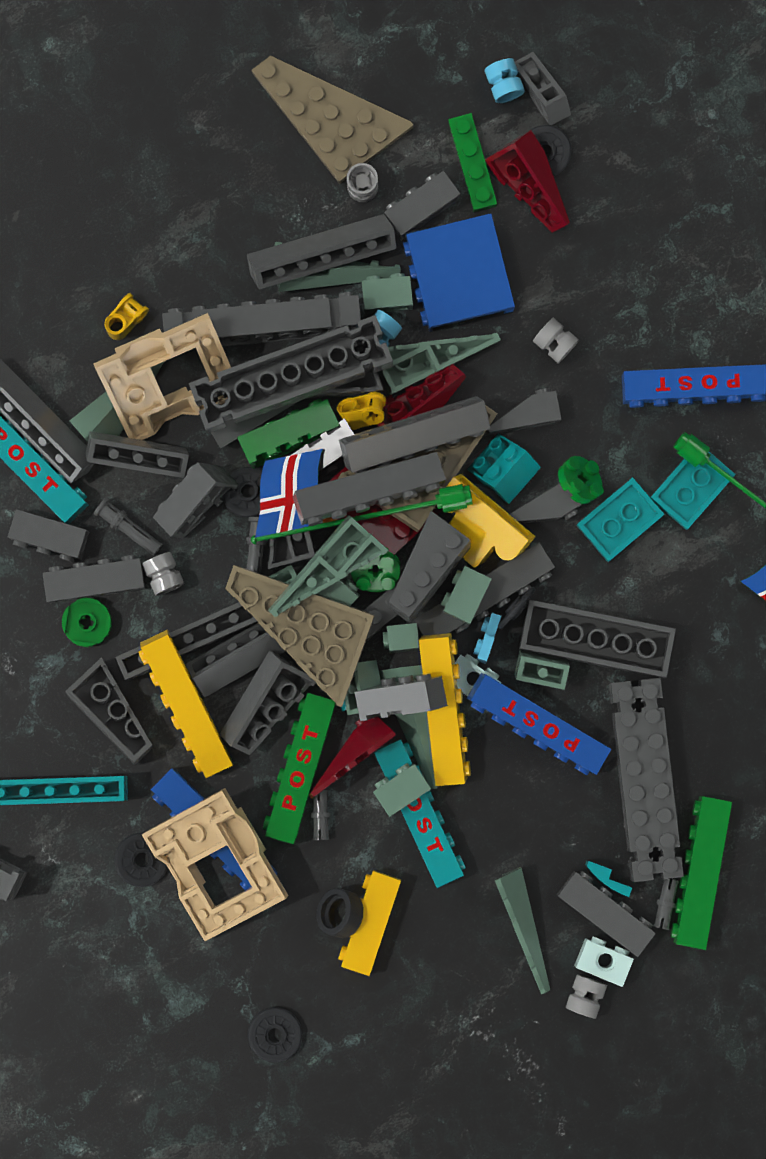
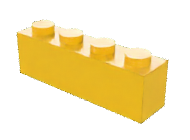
M374 870L372 875L366 874L362 888L366 889L364 899L360 898L363 904V919L357 931L350 936L348 946H342L338 958L343 961L341 967L370 976L401 879Z

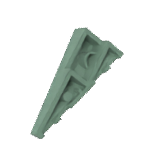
M275 242V246L282 244L281 242ZM372 260L371 264L353 261L279 283L277 287L278 291L282 292L359 283L366 280L369 276H380L381 279L390 278V275L400 273L401 268L397 264L394 267L380 266L379 261Z
M498 333L388 347L393 360V367L379 371L378 374L388 394L392 395L451 364H455L499 342L501 339Z
M164 362L150 367L154 377L158 375ZM107 392L103 393L70 420L87 442L90 431L120 436L124 429Z
M348 515L268 611L274 617H277L283 611L296 606L302 600L341 580L352 571L365 566L378 556L384 555L388 552V549Z
M422 665L379 671L380 681L395 677L396 681H399L398 678L413 675V679H416L417 675L423 674ZM427 712L407 715L395 714L424 779L431 789H437L434 779Z
M519 867L502 874L501 877L494 879L540 993L544 994L550 991V986L522 868Z

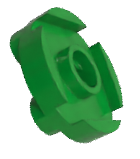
M572 456L559 467L558 479L564 491L569 490L573 495L570 498L575 502L589 504L603 494L604 489L599 474V466L595 461H588L580 456Z
M388 549V552L384 555H380L365 566L352 571L351 576L356 586L362 591L367 590L370 592L392 590L400 576L399 558L396 554L394 556L389 552ZM373 565H378V569L382 570L373 572L370 569L373 568Z
M80 598L68 606L63 613L62 629L67 638L78 646L93 647L101 644L111 631L112 618L109 610L96 599ZM86 616H90V620L94 622L93 626H89L88 629H84V625L80 624V621L84 620Z

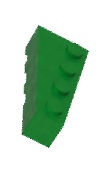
M315 400L308 404V408L294 410L284 418L270 421L260 428L238 436L239 443L251 468H259L267 460L287 455L321 438L320 435L325 431L329 433L340 425L328 400Z

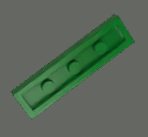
M472 113L448 119L473 212L496 207V197Z

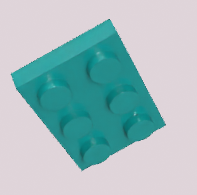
M711 454L709 460L730 476L734 477L736 475ZM684 459L650 498L687 530L730 481L706 463L703 466L699 464L694 467Z
M632 477L576 526L604 559L609 562L658 521L664 513Z

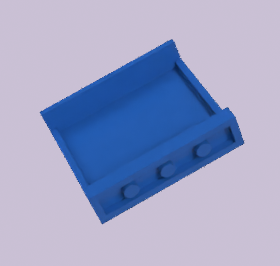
M491 214L406 234L407 242H403L406 257H411L412 265H409L410 276L412 280L416 279L418 288L414 289L417 303L422 302L424 311L420 312L423 326L428 325L429 332L433 331V328L501 311H504V314L514 312L515 305Z

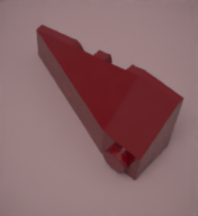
M451 364L426 377L424 383L415 387L410 385L405 388L406 392L396 397L392 395L385 397L386 404L383 407L384 420L379 424H375L376 428L443 407L466 378L465 374L454 364Z

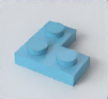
M494 613L491 614L490 618L485 617L481 631L485 632L483 640L478 638L473 654L477 655L476 660L484 664L488 660L501 618L500 615Z

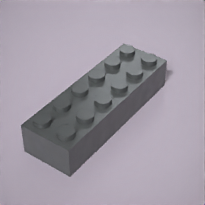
M529 600L519 650L664 679L667 678L676 629Z

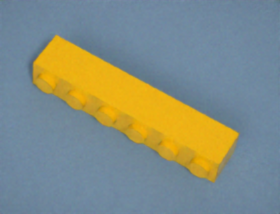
M168 630L140 642L141 650L138 651L144 665L149 664L152 670L149 673L155 687L160 686L163 692L160 695L166 709L171 708L174 716H171L172 722L177 730H182L185 736L182 738L183 744L188 752L192 750L195 759L192 761L197 772H203L205 778H208L233 766L232 759Z
M452 633L424 635L419 639L423 674L431 673V677L442 676L448 705L427 711L435 786L465 784L467 776H471L470 761L465 759V752H468L467 737H463L462 732L466 722L465 714L460 713L459 703H463L462 689L457 687V679H460L459 664H455L454 655L457 654L456 639L452 640Z

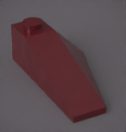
M532 130L514 139L485 159L498 181L503 185L508 184L516 192L514 196L519 201L523 199L531 207L532 214L551 232L570 223L545 151Z
M379 717L366 721H360L359 719L355 723L357 728L350 734L310 792V798H314L390 741L396 735L393 730Z

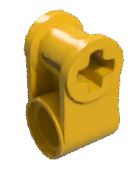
M128 293L119 302L118 306L105 320L106 331L110 338L114 340L125 338L149 311V308L140 305L131 293ZM115 322L123 324L122 329L119 331H112L110 328Z
M370 392L365 395L346 398L338 404L337 411L342 419L345 418L352 430L379 424L384 420L383 407L386 404V398L379 392Z

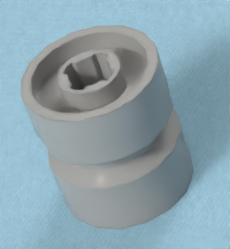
M358 163L353 165L347 173V190L355 201L368 202L378 192V175L376 170L369 164Z
M553 317L533 339V342L542 350H549L548 355L559 364L574 348L579 339L570 331L564 332V326Z
M171 552L160 554L142 563L146 576L152 578L150 585L155 596L168 593L184 585L180 572L174 569L176 562Z
M577 974L572 986L575 992L569 995L565 1008L596 1019L600 1008L598 1000L603 999L607 985Z

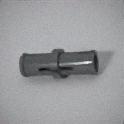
M323 790L313 798L311 818L314 820V840H329L328 817H330V812H328L327 790Z
M667 878L663 879L660 900L657 899L656 904L659 906L655 924L653 925V927L661 928L662 919L664 918L662 929L665 930L670 929L673 908H676L674 901L679 881L672 880L671 889L669 890L670 879Z

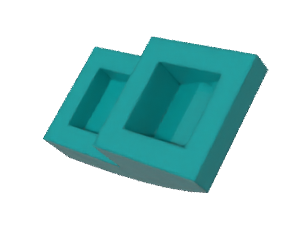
M586 860L585 866L599 881L622 895L630 896L632 887L609 879L612 869Z

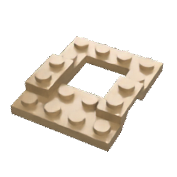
M208 313L163 333L160 329H157L115 348L116 354L93 363L128 438L146 439L155 435L164 422L182 414L199 415V411L204 409L203 405L197 406L192 391H188L186 387L163 396L150 367L196 347L210 382L219 379L218 372L231 368ZM219 396V401L216 404H224L228 397L224 399L223 396Z
M225 788L142 834L155 858L165 863L175 878L179 899L204 941L285 900L289 896L263 852L266 848L241 807L237 809ZM227 845L252 887L215 906L203 886L206 881L195 862Z

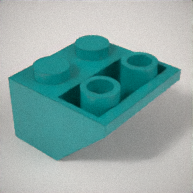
M498 434L467 470L483 485L488 486L502 500L509 504L541 467L526 450Z

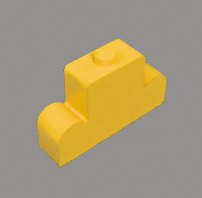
M464 475L454 476L446 487L463 484V486L469 485L473 505H468L466 509L449 512H455V516L449 524L471 541V548L464 556L465 561L472 567H477L485 563L494 550L503 560H511L522 554L536 536Z

